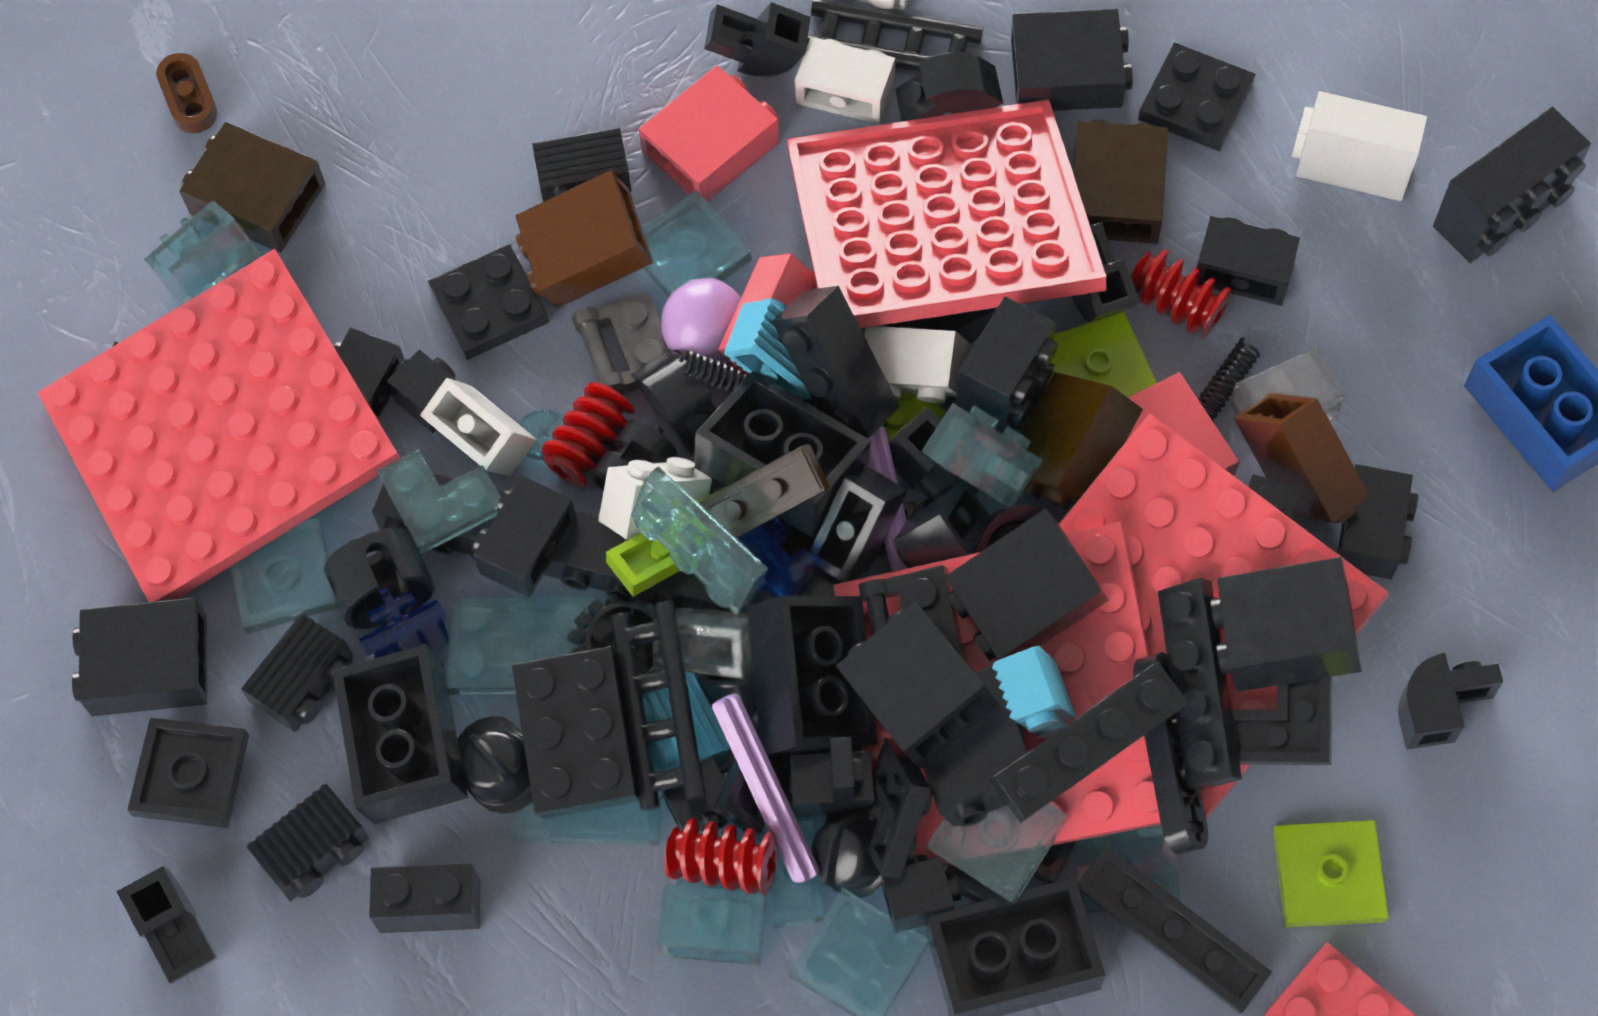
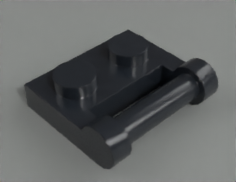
M944 565L887 579L869 580L859 584L860 598L863 602L867 603L872 634L874 635L884 627L889 619L886 598L899 595L901 608L906 609L916 601L966 662L956 610L947 597V594L952 591L951 585L945 577L948 574V569Z

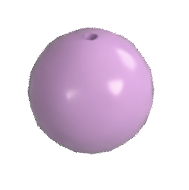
M714 278L693 279L671 293L662 312L661 333L668 349L677 352L681 356L685 351L692 349L693 353L699 352L700 356L704 354L707 358L712 357L713 361L719 360L720 364L730 362L727 357L718 351V348L741 300V296L733 288ZM688 354V355L686 356V358H685L686 361H687V359L690 357V354Z

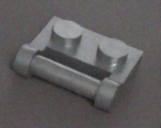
M649 291L599 308H582L572 315L571 319L577 333L582 334L598 375L596 382L611 387L621 395L639 389L631 374L668 350L661 333V321ZM612 325L629 371L623 373L615 371L600 329Z

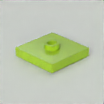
M1124 311L1054 334L1053 341L1058 343L1057 351L1051 363L1055 364L1054 372L1113 386L1126 397H1130L1157 383Z
M1375 820L1274 826L1272 831L1284 928L1386 923L1389 916Z

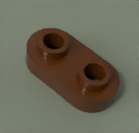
M174 53L165 57L157 67L156 76L176 125L188 133H199L207 130L214 124L217 118V107L198 61L187 53ZM188 78L186 81L177 83L180 79ZM195 112H200L195 116H191Z

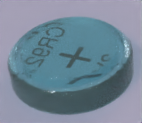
M536 409L521 418L518 424L537 439L527 453V457L543 461L544 456L541 447L547 440H553L552 432L557 426H563V416L551 409Z

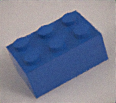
M1548 315L1475 361L1464 387L1552 492H1555L1598 464V369L1551 315Z

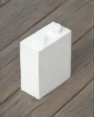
M1319 91L1314 108H1304L1292 157L1300 159L1296 177L1402 201L1419 154L1427 116Z

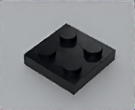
M1174 42L1139 110L1138 120L1156 127H1166L1168 132L1220 152L1254 83L1256 74Z
M510 244L428 280L430 290L466 360L549 323L547 312L532 289L529 279Z
M150 717L127 811L133 817L228 828L249 739L246 729Z

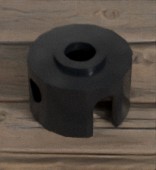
M386 528L373 531L349 541L327 559L323 569L347 626L356 629L375 628L407 617L421 608L431 598L435 589L412 533L402 528ZM378 551L375 554L366 558V554Z

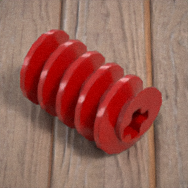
M1164 249L1155 258L1151 256V251L1146 252L1131 273L1137 294L1141 292L1140 301L1142 304L1148 306L1156 301L1155 311L1158 314L1165 315L1172 310L1171 321L1174 324L1179 325L1187 320L1186 330L1193 335L1203 329L1202 339H1205L1223 315L1231 289L1226 287L1218 295H1214L1212 292L1215 279L1212 277L1199 286L1197 284L1200 274L1199 269L1195 268L1187 276H1183L1182 270L1185 263L1183 259L1180 258L1169 267L1166 265L1169 256L1168 250Z
M598 382L588 383L583 390L584 397H578L573 403L574 411L567 412L562 418L563 426H557L552 432L553 440H547L541 447L544 456L543 461L548 468L561 479L582 489L586 488L588 482L580 473L581 470L591 473L595 468L596 464L591 459V456L593 455L601 459L607 451L601 444L602 441L613 445L617 435L612 430V427L622 430L628 422L622 413L635 414L636 412L632 404L624 396L611 387Z
M690 818L684 830H680L676 826L670 832L664 855L665 873L669 879H680L683 876L689 883H698L702 880L706 886L717 887L721 883L726 890H737L741 887L746 894H756L760 890L764 897L772 887L777 866V850L773 832H766L759 845L756 844L755 829L747 828L742 840L737 841L736 825H728L721 838L718 837V824L714 821H709L703 834H700L698 818Z

